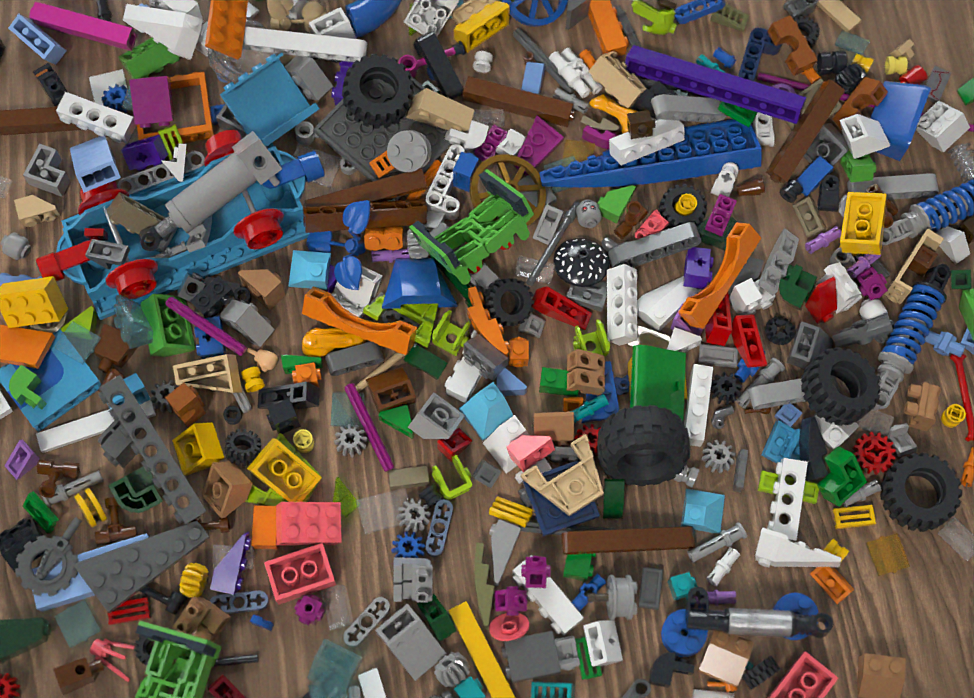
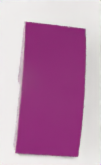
M494 124L487 132L485 141L474 151V155L481 161L497 155V146L506 138L508 132Z
M589 125L583 129L582 139L609 150V139L618 136L607 129L601 134L598 129Z
M719 194L705 230L722 236L737 200Z

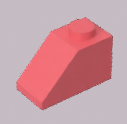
M521 436L506 446L510 459L523 472L555 450L550 436Z

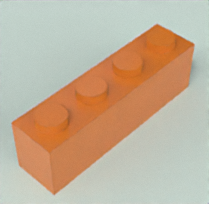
M590 0L588 16L602 53L606 54L615 51L617 53L616 57L626 55L627 47H629L628 39L626 36H623V27L616 18L617 11L615 7H612L611 0Z

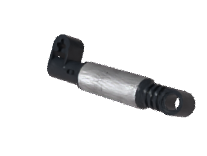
M702 587L692 588L685 601L686 629L723 631L725 634L730 635L747 634L752 636H782L788 638L798 634H810L816 638H824L833 628V619L826 613H818L809 617L808 614L805 616L800 614L799 616L793 611L742 608L709 610L708 593ZM694 597H698V600L700 601L698 604L699 609H690L694 608L696 604V599ZM817 622H822L825 625V629H820L817 626Z

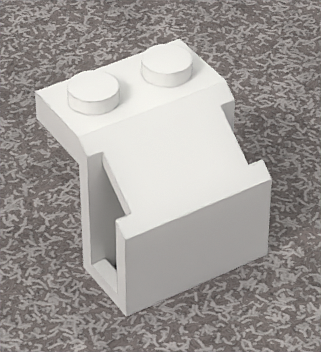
M840 262L824 269L826 275L816 282L818 285L831 277L835 278L837 295L836 314L848 310L862 298L856 283L852 281L845 267Z
M362 266L359 290L347 289L337 282L335 290L331 295L347 311L362 318L365 315L363 308L369 305L371 298H375L382 275Z

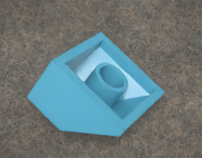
M293 250L289 287L310 289L316 287L327 290L331 253Z
M494 382L476 393L460 408L482 440L490 436L501 424L514 416L505 397Z
M685 489L681 527H693L694 530L719 534L721 532L725 495Z

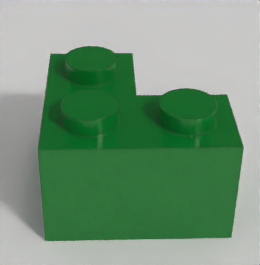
M838 446L824 458L831 473L821 480L817 486L824 499L839 507L866 484L867 481L855 455Z

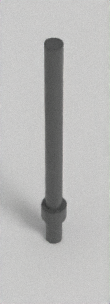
M575 201L570 210H567L564 214L561 225L527 279V285L533 286L570 223H573L576 218V208L580 204L579 202Z

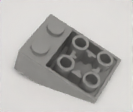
M408 604L376 629L377 635L415 681L447 655Z

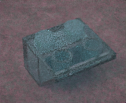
M117 295L116 304H114L116 313L114 323L116 328L121 330L122 340L127 342L130 349L152 343L153 329L139 303L122 295Z
M324 638L313 660L307 679L344 697L363 659L361 656Z

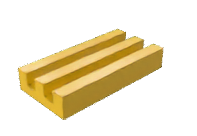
M497 496L492 507L489 509V514L525 528L533 515V509Z
M873 505L834 508L832 510L836 529L873 526L876 524ZM869 510L867 514L839 516V513ZM864 518H870V519H871V520H868V521H858V522H848V523H841V522H840V521H844V520H854V519H864Z

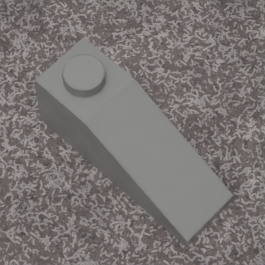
M500 519L497 524L493 523L489 535H492L491 550L494 586L497 587L521 531L520 527Z

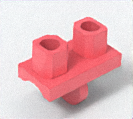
M654 210L636 231L635 237L640 239L661 232L669 222L660 215L658 210Z

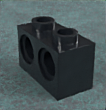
M290 399L267 407L270 413L266 415L272 431L277 430L278 435L279 433L284 434L301 427Z

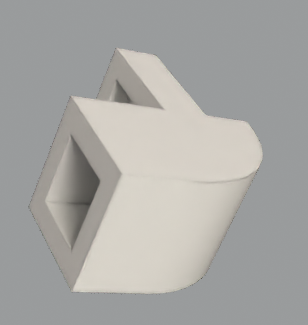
M472 120L468 131L464 133L451 128L446 132L445 140H448L452 145H461L465 153L472 152L485 141L489 126Z

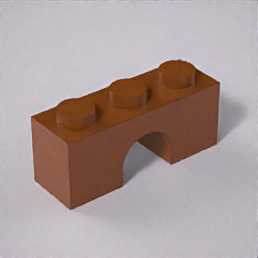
M791 15L771 24L767 32L775 46L788 44L794 51L785 60L793 76L811 69L817 62L816 54L809 47L806 37L802 35L797 22L793 20Z
M864 77L833 117V121L842 130L840 120L856 114L862 115L861 111L869 105L878 107L888 91L881 81Z
M183 382L165 398L177 417L189 428L206 414L203 409L205 404L201 401L202 399L192 385L188 387Z

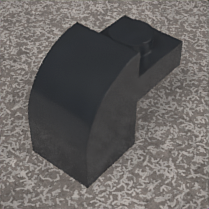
M674 652L665 653L652 664L648 682L651 685L669 688L673 672L691 676L694 673L695 665L690 664V661L685 659L674 661L676 654Z

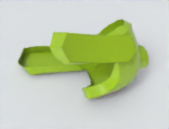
M643 0L632 1L633 12L653 22L651 26L643 25L642 30L655 35L674 34L677 25L673 23L676 15L674 9L658 10Z

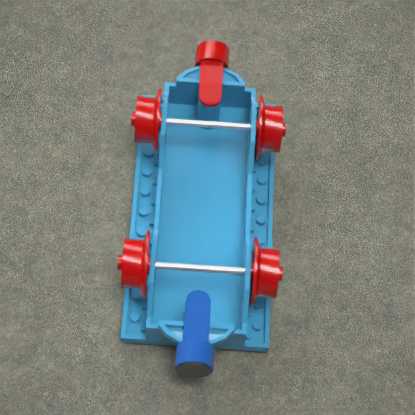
M236 130L219 132L208 139L205 144L208 155L204 159V166L184 173L183 182H179L174 177L130 195L126 190L119 189L116 181L109 182L87 192H83L81 189L80 197L82 202L78 207V215L61 221L64 227L62 228L64 234L58 241L56 253L52 252L36 258L37 268L42 278L54 276L56 282L67 276L73 282L84 285L99 319H105L140 305L142 301L152 294L165 295L178 290L187 272L190 274L195 272L205 279L206 276H213L308 238L310 233L305 232L303 207L300 199L305 191V182L310 183L325 177L321 160L315 150L298 156V159H296L289 153L277 150L273 143L269 144L266 148L282 168V170L275 174L280 181L279 185L273 186L269 179L262 185L256 181L212 215L211 230L206 247L190 253L185 251L170 258H150L161 252L143 249L139 241V234H132L121 224L116 225L109 220L106 209L118 193L121 192L161 216L168 218L169 211L165 204L235 152L232 146L242 140L241 134ZM178 227L168 247L172 248L180 245L182 241L187 244L190 237L189 234L182 227ZM85 228L105 229L108 232V240L101 241L128 246L130 251L125 263L121 266L112 264L111 269H106L87 258L85 254L91 240L84 236Z

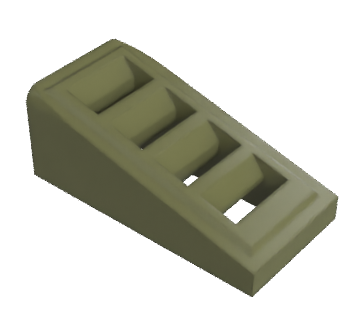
M725 3L721 10L712 13L710 21L744 32L749 15ZM739 18L742 19L741 24L737 23Z

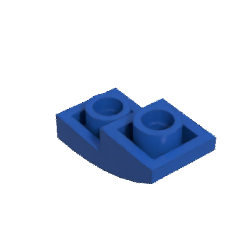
M821 156L796 180L802 186V193L806 197L819 186L825 176L833 171L834 167Z

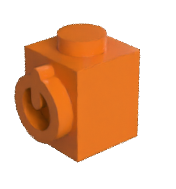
M521 337L512 338L509 340L511 350L509 352V366H528L529 341Z
M315 363L295 366L296 370L292 371L294 384L309 382L319 387L318 380H322L320 368L316 369Z

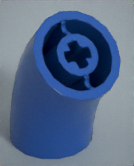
M356 0L353 3L347 4L345 6L346 17L351 24L356 38L364 36L384 24L396 11L402 0Z

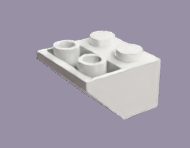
M341 7L309 22L311 34L356 39L351 24Z
M938 101L920 117L916 131L931 146L945 152L970 126L964 113Z
M859 114L840 120L843 137L854 159L890 147V143L878 121Z

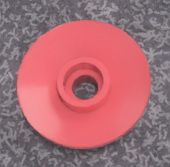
M507 613L499 615L489 625L490 635L500 641L518 639L528 631L529 620L520 613L519 616H507Z

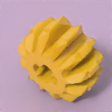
M189 563L185 566L179 584V590L182 595L190 598H198L202 595L208 578L206 566L199 563Z

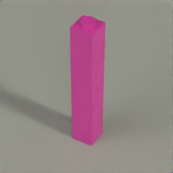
M39 2L34 3L29 13V18L38 26L129 51L133 50L138 34L131 27Z

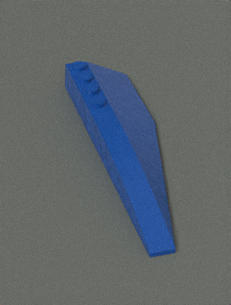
M733 119L684 127V141L620 165L610 155V150H607L601 156L591 155L585 161L578 162L576 160L570 162L566 167L560 165L541 171L539 174L542 186L616 187L650 184L711 174L715 175L720 173L724 164L728 162L736 164L739 170L761 167L762 148L752 125L748 128Z

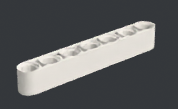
M245 27L242 49L349 62L358 60L360 62L361 57L366 55L367 42L359 39Z

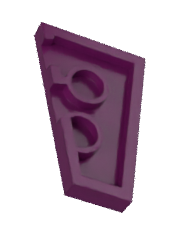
M536 115L517 157L526 160L536 169L564 141V137ZM524 171L523 174L525 176H528L529 174L526 171Z

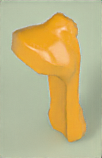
M603 94L589 102L593 108L605 111L618 118L622 126V134L628 132L627 113L638 112L617 104L614 100Z
M313 328L306 332L303 337L302 352L308 357L321 358L335 348L357 346L366 343V340L338 328Z

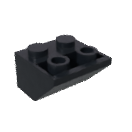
M32 516L20 520L11 529L0 533L1 555L14 572H16L15 569L19 566V562H16L17 556L25 550L23 546L29 541L33 543L37 541V537L43 536ZM45 551L42 552V553H40V554H38V555L34 558V560H36V559L39 558L40 556L44 555V554H45Z

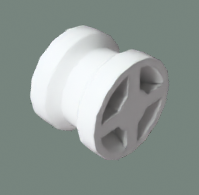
M486 51L476 52V61L473 63L474 70L482 73L489 72L491 69L490 63L493 60L492 54Z

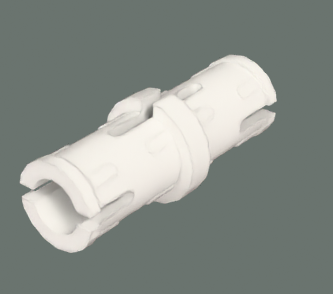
M730 547L724 557L716 562V567L706 578L707 581L717 586L725 574L731 571L730 568L740 556V553Z

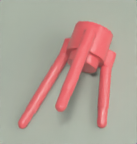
M97 638L90 648V654L95 655V660L101 659L105 666L129 682L130 678L105 660L104 657L107 658L109 655L126 660V656L113 651L111 646L134 649L135 646Z

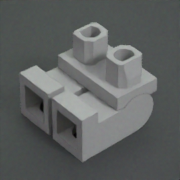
M394 557L393 602H402V599H412V601L416 602L432 601L433 566L430 560Z

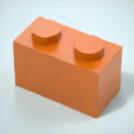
M254 506L251 544L254 549H278V545H276V506Z

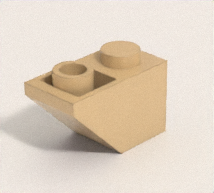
M34 195L14 200L18 218L24 227H33L37 223L49 222L61 217L56 206Z

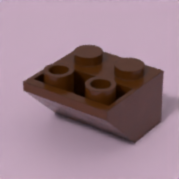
M402 367L366 379L378 414L381 411L411 405L416 401V395L410 379Z

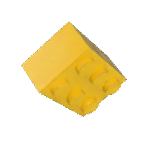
M54 276L3 283L0 286V311L8 328L59 322L68 310Z

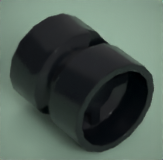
M830 51L818 52L816 62L818 74L830 75L831 72L836 75L839 74V72L847 67L846 52L835 51L832 54Z

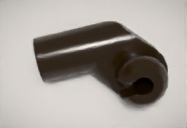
M658 0L659 5L665 9L675 10L677 7V3L670 0Z

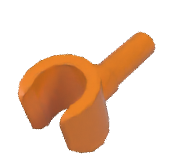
M707 681V686H725L726 692L737 690V687L722 681Z

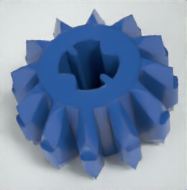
M116 84L114 88L109 86V91H103L104 96L101 97L103 106L119 112L123 111L127 114L126 109H132L131 91L124 85L119 87Z
M405 531L404 538L398 534L399 542H392L395 548L391 549V551L396 554L395 557L419 558L417 555H425L421 550L425 548V544L420 543L422 537L420 536L415 539V532L411 534V537H408V532ZM407 545H411L413 550L405 552L404 546L408 547Z

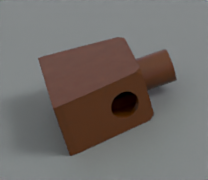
M104 324L94 350L96 356L101 359L97 368L108 373L112 364L120 368L124 367L141 344L138 338Z
M86 657L54 668L53 671L62 694L66 695L94 682L93 675L103 671L104 667L101 659L88 663ZM80 671H85L84 674L78 675Z

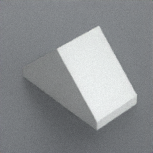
M949 226L936 232V234L944 238L939 247L955 265L970 255L964 232Z
M674 327L667 349L684 353L698 347L702 338Z

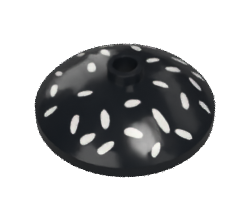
M573 238L563 242L556 249L553 258V265L557 275L566 283L578 287H588L602 281L607 275V269H609L610 264L606 250L599 243L587 238Z

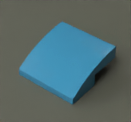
M776 421L761 456L776 464L781 462L783 458L800 461V429L795 430L781 421Z

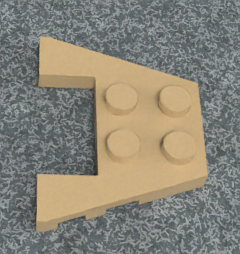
M586 434L570 444L581 462L551 481L547 482L536 465L520 475L526 483L569 516L603 495V489Z

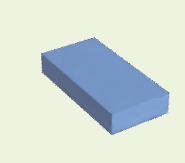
M527 62L521 90L540 95L545 64Z

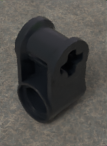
M827 175L819 185L817 209L818 211L837 212L839 208V180L834 175Z

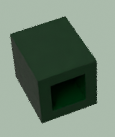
M951 270L950 290L971 289V270Z

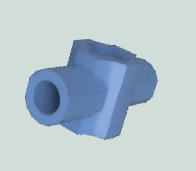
M930 331L929 335L925 338V342L933 345V350L943 356H949L951 353L961 357L966 348L965 345L956 342L957 338L948 332L942 331L941 334Z

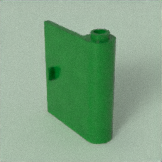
M634 345L632 351L630 408L637 405L664 407L671 410L673 414L676 413L683 421L686 353L648 345Z

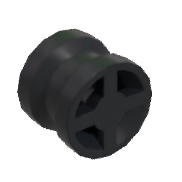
M790 179L786 183V187L780 190V195L787 202L794 203L797 196L802 194L803 188L797 181Z
M435 484L427 487L419 494V497L425 500L428 509L436 506L438 501L444 499V496L438 493Z

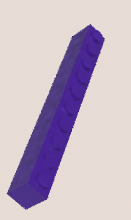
M633 45L626 56L625 64L627 67L625 69L631 74L659 81L794 124L798 123L803 112L806 97L635 45Z

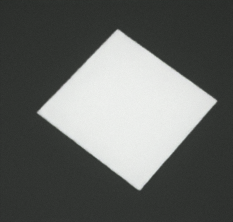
M123 69L89 77L94 102L100 105H104L101 97L104 96L103 91H109V86L114 88L118 84L119 87L124 85L127 88Z

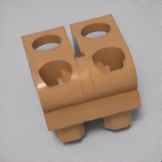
M580 349L567 355V371L569 372L567 373V390H580L584 394L601 395L605 391V357Z
M925 382L921 386L911 384L908 387L907 396L913 397V402L908 401L904 408V413L910 415L909 427L928 431L935 424V416L939 405L938 399L941 392L940 387L929 385V383Z
M193 597L173 628L178 632L203 638L214 643L231 616L207 599Z

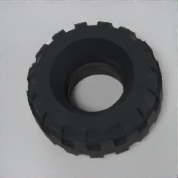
M637 405L632 408L621 409L618 413L610 415L598 432L597 448L601 467L612 479H624V484L658 485L664 481H670L675 478V475H679L684 470L687 460L690 459L688 428L685 427V423L676 413L673 414L671 410L664 407Z

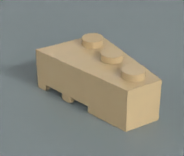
M615 51L601 55L588 71L592 75V79L597 83H601L608 94L614 95L621 106L632 107L647 88L635 74L627 72L625 69L627 65L624 62L620 63L615 58L617 56Z
M425 88L413 96L406 118L445 130L452 128L466 132L470 128L474 110Z
M226 354L173 365L176 385H181L184 382L188 387L192 385L195 388L242 393L236 355Z

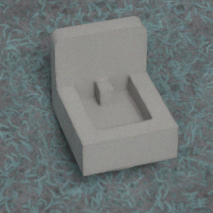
M907 423L893 426L888 434L887 441L893 442L891 447L896 449L898 457L916 452L917 445L907 433L909 428Z
M574 636L554 639L560 669L572 670L579 666L580 661L577 655Z

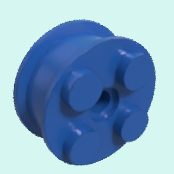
M801 593L787 594L773 607V610L793 611L799 616L800 614L804 616L808 614L810 617V615H817L819 613L814 601ZM798 634L794 635L793 637L784 638L789 640H801L806 638L808 635Z
M685 609L671 613L666 618L661 630L663 645L669 652L676 653L675 656L690 657L697 654L704 646L708 636V630L686 629ZM681 631H685L687 636H683Z

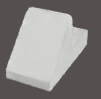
M178 144V147H174L173 158H177V162L162 160L179 182H183L187 144Z

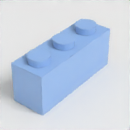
M20 14L17 15L9 26V29L38 55L54 65L58 63L66 52L63 47L34 22Z

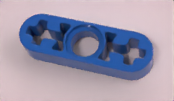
M695 0L675 10V18L679 24H686L721 10L725 6V0H718L717 3H715L716 0ZM700 5L704 6L700 11L695 10Z

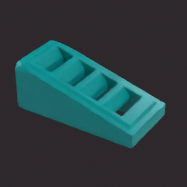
M532 682L531 698H538L539 687H542V698H547V687H550V698H555L556 688H559L558 698H564V688H567V698H574L575 685L572 683Z

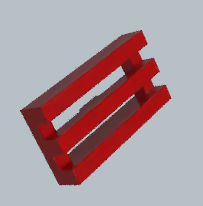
M146 597L125 601L117 608L144 604L145 606L107 612L109 617L108 624L116 625L150 619L149 599ZM145 611V614L136 615L119 619H114L113 617L123 614Z

